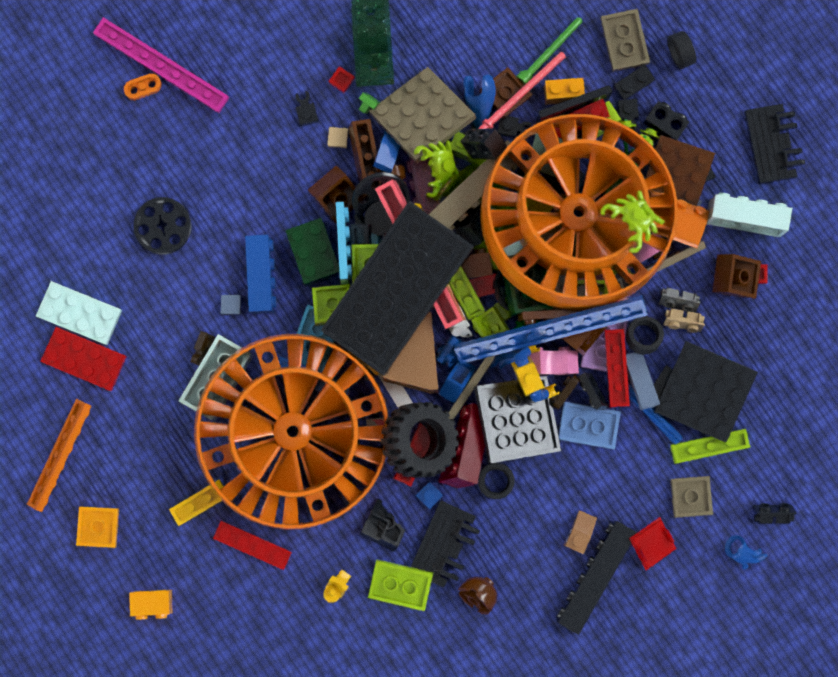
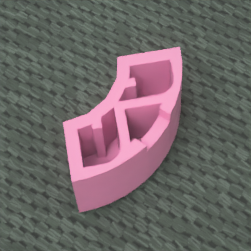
M540 347L539 352L530 355L539 376L579 374L578 351L570 350V347H559V351H543V348Z

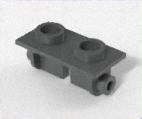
M666 287V289L662 288L661 298L658 305L696 313L700 305V296H697L696 293L683 291L682 297H680L679 290Z

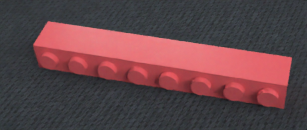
M395 180L375 188L392 224L407 204ZM447 285L434 304L445 329L466 320L449 285Z

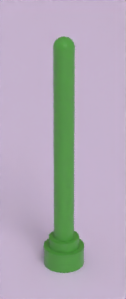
M577 17L527 70L520 71L516 77L524 85L533 78L532 75L581 25L582 19Z

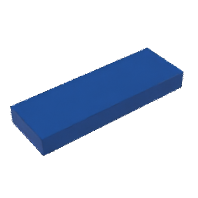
M385 130L373 166L391 173L400 145Z

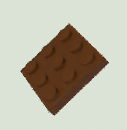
M660 135L655 150L669 170L675 186L677 199L685 200L687 203L697 206L715 153ZM651 165L646 178L656 174ZM663 186L651 189L658 193H665Z

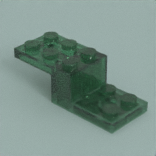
M351 0L356 87L394 84L389 0Z

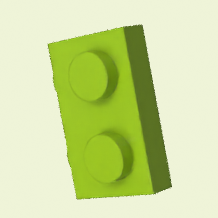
M496 306L471 319L473 329L481 338L509 330Z

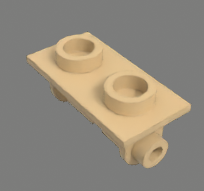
M666 309V319L663 325L668 326L670 329L681 328L691 333L701 332L705 325V317L701 316L700 313L687 312L686 318H684L683 310Z

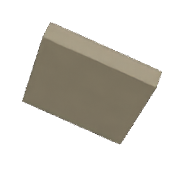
M710 476L670 479L674 518L713 515Z

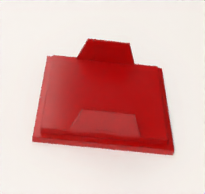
M660 517L629 538L645 570H648L676 550L674 540Z

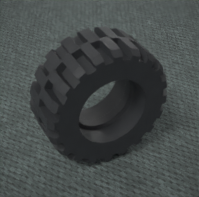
M430 402L410 403L395 409L391 413L392 417H387L385 421L387 427H383L381 432L384 434L383 439H381V445H384L382 452L384 456L388 457L387 463L390 466H394L393 469L397 473L413 478L433 477L444 472L445 467H449L452 464L451 458H455L457 454L455 448L458 447L459 441H456L458 431L454 429V420L449 419L450 414L446 410L442 411L441 406L433 405ZM417 422L425 426L430 437V446L423 458L416 456L410 446V432Z

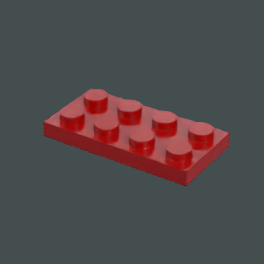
M55 327L40 362L112 392L127 356Z

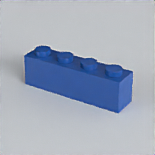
M269 235L245 236L249 313H274L273 308H277L276 296H273V289H276L275 277H272V270H275L274 258L271 259V251H274V242L270 240Z

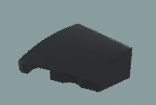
M377 499L360 535L394 552L398 548L405 530L395 521L392 513H388L383 507L382 501Z

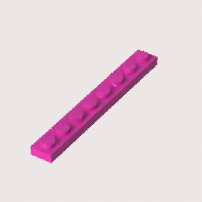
M104 17L94 30L93 34L214 111L220 113L228 101V95Z

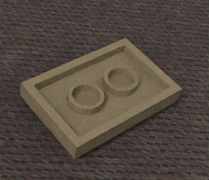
M638 9L601 16V25L613 72L650 64Z

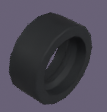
M679 31L667 38L669 52L678 68L684 69L696 63V52L686 32Z
M652 317L636 318L627 328L625 335L626 343L630 349L638 354H651L658 349L663 341V327ZM644 325L651 328L656 335L653 344L643 345L636 341L634 338L636 327Z
M491 463L480 471L478 486L486 497L501 499L508 496L513 490L515 484L514 475L507 465ZM500 470L506 474L507 486L503 491L492 492L486 487L485 477L489 471Z

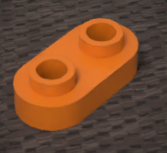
M147 74L128 81L124 86V93L129 99L138 100L157 93L161 89L162 83L157 75ZM155 82L154 87H149V84ZM134 88L138 89L135 94L132 93Z

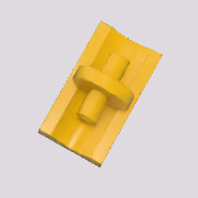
M343 570L339 572L337 577L332 575L323 592L324 599L329 603H334L339 598H342L349 587L346 584L351 576Z

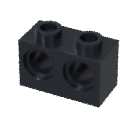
M658 101L643 124L650 129L654 128L659 135L678 140L690 121L687 120L684 114L671 110V106L667 103ZM655 113H662L664 119H657ZM671 123H677L680 129H672Z
M472 128L465 133L464 138L460 141L472 159H497L507 147L496 129Z

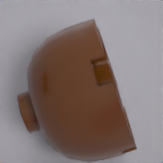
M471 577L463 582L458 589L460 591L458 594L462 600L471 608L475 605L479 608L477 612L484 615L489 614L494 608L498 596L493 586V581L487 577Z

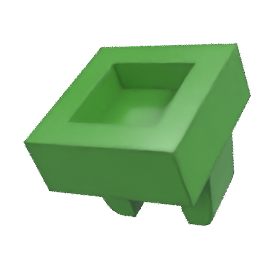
M363 92L358 98L363 101L359 110L364 114H368L371 109L374 110L380 103L366 92Z

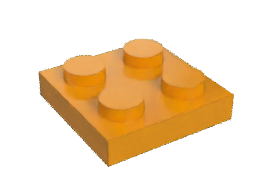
M79 507L76 546L116 548L119 509Z

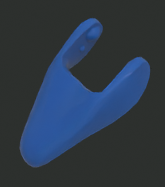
M488 74L482 78V93L479 96H474V82L471 76H466L463 81L467 107L476 115V119L473 121L476 129L482 125L485 119L490 118L495 100V82L492 76Z

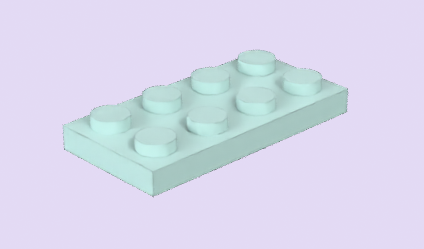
M51 281L36 317L108 345L122 310Z

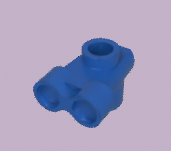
M452 335L446 345L439 347L436 359L448 367L454 366L458 362L454 345L463 342Z

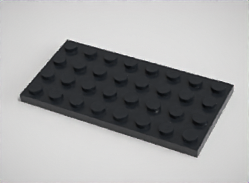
M409 201L320 331L385 376L474 246Z

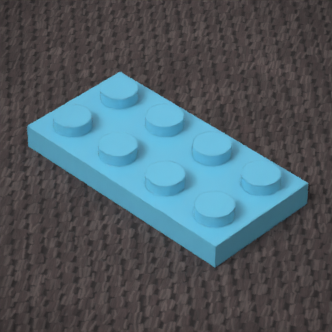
M336 202L340 281L343 285L349 284V279H352V267L348 265V260H352L350 245L347 246V242L351 241L349 226H346V223H350L348 207L344 206V202Z

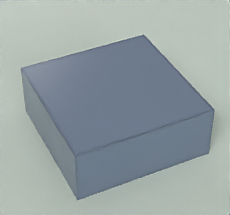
M221 295V315H241V295Z

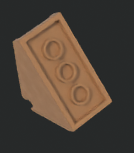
M431 312L427 314L393 363L389 373L381 376L384 378V382L430 394L439 393Z

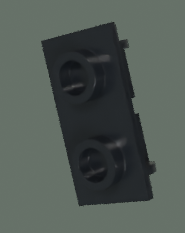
M768 503L753 505L757 513L754 514V521L758 522V524H772L773 517H776V524H790L794 522L796 511L790 504L770 505Z

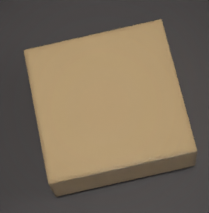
M329 127L328 147L347 148L348 128Z

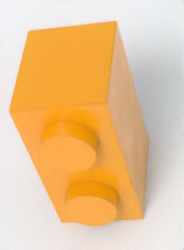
M583 78L545 80V105L559 104L585 94Z
M172 590L129 592L130 616H136V620L148 619V615H155V619L167 618V614L172 613Z

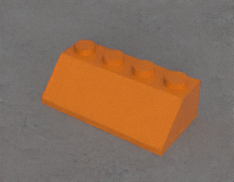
M651 189L648 190L649 197L665 194ZM677 199V225L673 240L698 248L710 211L702 206H695L687 203L685 200ZM651 208L657 216L669 217V208ZM657 227L656 234L667 238L669 230Z

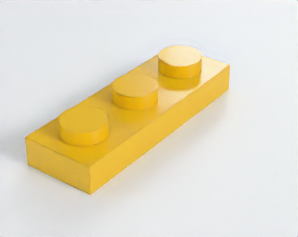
M220 479L215 482L219 489L224 487ZM209 485L170 508L169 511L178 526H181L222 500Z

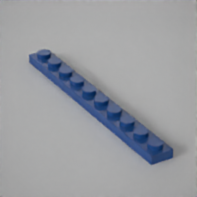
M641 295L455 344L454 351L460 364L648 316V311Z

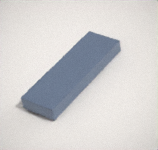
M636 352L626 354L627 372L640 410L660 405L644 356Z

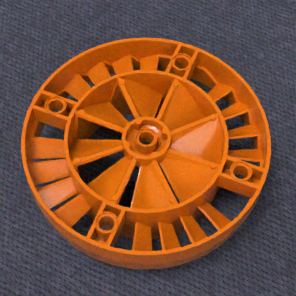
M570 114L553 117L535 124L517 136L504 149L494 163L487 178L481 200L480 214L486 247L494 263L508 281L527 296L546 305L567 310H588L628 298L653 277L664 262L671 247L677 225L678 207L675 186L666 164L653 146L641 135L609 118L588 114ZM577 126L582 127V139H577ZM555 128H560L563 143H559ZM598 130L604 131L601 141L596 140ZM538 134L547 151L540 156L525 139ZM619 138L635 148L630 155L627 156L621 150L614 147ZM507 155L525 173L524 178L500 166ZM521 155H528L530 160H523ZM586 158L589 159V164L581 194L579 193L580 159ZM549 163L567 196L565 199L539 173L544 165ZM650 164L656 174L644 179L640 171ZM617 180H623V182H621L611 191H609L600 199L594 202V200L598 196H600L604 191H606L610 186H612ZM496 183L517 190L518 192L515 193L503 189L492 187V184ZM663 186L664 195L649 197L648 190ZM638 191L642 192L644 200L650 208H669V217L658 216L664 220V224L654 221L656 227L669 230L667 239L651 234L650 240L646 241L645 233L642 235L644 243L662 252L660 258L650 271L629 252V249L633 248L636 242H629L628 239L634 236L636 232L630 231L629 225L622 221L623 215L618 214L614 219H611L612 211L609 209L605 211V215L602 216L600 214L602 207L606 204L623 207L624 205L618 204L616 201L617 199L629 201L626 198L627 194L634 196L638 200ZM526 198L558 208V213L527 211ZM490 205L514 207V209L490 210ZM574 210H579L582 213V217L575 216ZM514 224L515 226L513 228L499 232H495L494 230L495 227ZM558 225L562 226L546 242L540 237ZM576 234V254L575 257H572L574 238ZM520 241L523 249L510 260L503 248ZM523 260L526 263V267H519L517 261ZM536 264L548 270L541 284L534 282L525 275ZM627 267H633L636 273L630 274L627 271ZM612 268L629 284L628 287L621 288L611 270ZM560 275L566 277L562 293L555 292ZM596 275H603L609 294L600 295ZM578 278H585V296H577Z
M274 335L262 338L239 349L228 357L211 376L203 390L196 411L194 424L195 448L200 467L209 485L218 497L235 512L248 520L272 528H311L328 523L347 513L374 486L387 457L382 452L384 445L383 449L358 444V439L381 442V439L384 437V434L381 433L382 428L387 427L385 421L389 414L384 396L375 378L366 366L349 351L326 339L311 335ZM287 340L289 367L281 368L273 345L274 341ZM304 340L311 341L306 368L301 367ZM328 346L333 351L321 373L318 372V368ZM253 348L263 372L255 380L249 377L236 360L239 356ZM270 352L273 355L272 362L265 363L262 360L263 353ZM349 358L353 362L337 382L332 380ZM224 371L244 390L240 393L220 378L219 375ZM282 374L289 410L287 413L275 375ZM366 375L376 393L351 401L345 390ZM318 380L325 382V386L305 414L302 415L301 413ZM209 391L234 402L233 408L207 398ZM246 399L274 418L276 422L242 406V401ZM365 400L371 404L370 410L366 412L361 409V403ZM382 411L384 425L358 427L359 418ZM347 413L351 420L311 428L313 424ZM206 414L229 419L228 424L201 421V416ZM290 426H296L298 429V433L294 437L287 434V429ZM274 435L273 438L236 449L235 443ZM228 436L229 443L202 452L200 438ZM311 440L344 457L342 464L319 450L309 441ZM282 447L283 450L266 483L260 481ZM296 450H299L310 485L306 489L303 487ZM214 452H222L224 459L221 462H215L212 457ZM353 457H359L378 465L376 471H373L352 461ZM235 462L241 473L219 489L208 470ZM347 471L367 487L360 491L343 476L344 472ZM250 481L254 485L239 505L236 506L232 500ZM334 483L350 504L331 515L323 490ZM263 491H266L268 496L258 518L252 515ZM280 496L285 497L282 524L275 522ZM305 496L312 522L299 523L297 497ZM315 500H321L323 506L319 510H314L312 503Z

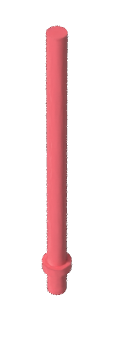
M560 52L489 119H485L478 129H492L493 124L566 58L565 54Z

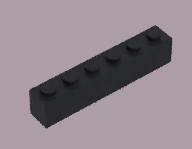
M618 521L610 522L605 530V533H607L604 540H599L595 547L598 551L594 557L590 556L585 565L588 567L586 572L579 575L576 580L578 585L575 591L571 590L566 598L568 601L565 608L561 607L556 615L559 618L557 620L559 624L578 635L630 547L631 542L629 538L637 533Z

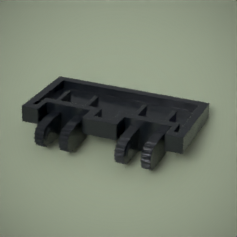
M783 104L745 110L744 114L758 183L765 184L797 178L796 169L788 170L787 168L804 165L805 160L798 159L788 162L787 156L799 155L803 153L802 148L791 149L789 132L780 134L781 131L798 128L797 123L780 125V120L793 118L795 111L784 112Z
M440 500L411 567L434 572L432 582L442 587H445L447 579L440 577V574L458 581L459 577L456 574L449 573L443 570V568L448 563L456 569L463 570V565L448 559V556L455 559L458 558L463 544L456 541V538L474 546L475 541L473 539L466 538L460 535L459 532L463 527L474 534H479L480 530L464 523L465 520L473 524L476 516Z

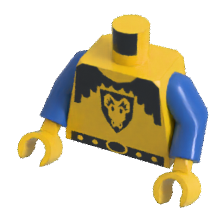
M536 345L523 348L515 355L514 362L511 363L525 397L530 396L534 402L552 398L560 393L554 389L556 384L544 388L535 364L530 358L532 353L540 351V347L536 348Z

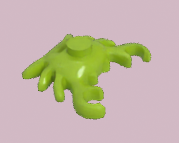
M449 140L446 141L445 146L440 141H438V146L430 143L428 146L433 152L423 145L417 146L414 150L415 155L419 154L420 151L423 152L421 161L430 158L428 165L431 167V175L435 177V181L428 183L429 187H433V193H426L428 198H435L439 193L440 187L441 190H445L448 184H453L454 176L456 178L460 176L455 165Z
M641 191L637 192L638 200L634 196L627 194L626 198L629 201L625 199H617L616 201L618 204L624 205L623 207L606 204L600 212L603 216L607 209L611 210V219H614L618 214H622V221L629 225L630 231L636 232L634 236L628 239L629 242L634 241L637 244L636 248L629 249L631 253H636L642 248L643 233H645L646 241L650 240V228L653 233H657L654 221L664 224V220L658 217L645 202Z

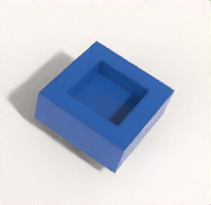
M429 482L416 496L430 509L443 495Z

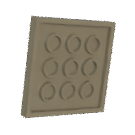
M429 67L381 101L374 110H369L370 115L416 163H419L423 156L422 151L417 155L414 154L417 146L423 145L433 152L428 146L430 143L438 146V141L445 143L476 119V115Z

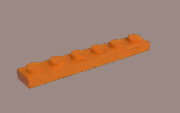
M75 400L27 502L28 506L42 512L47 505L48 498L56 486L60 472L64 469L67 457L71 453L74 442L81 432V427L89 415L91 405L81 400Z

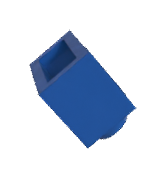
M458 360L438 394L455 404L476 367L468 362L460 364Z

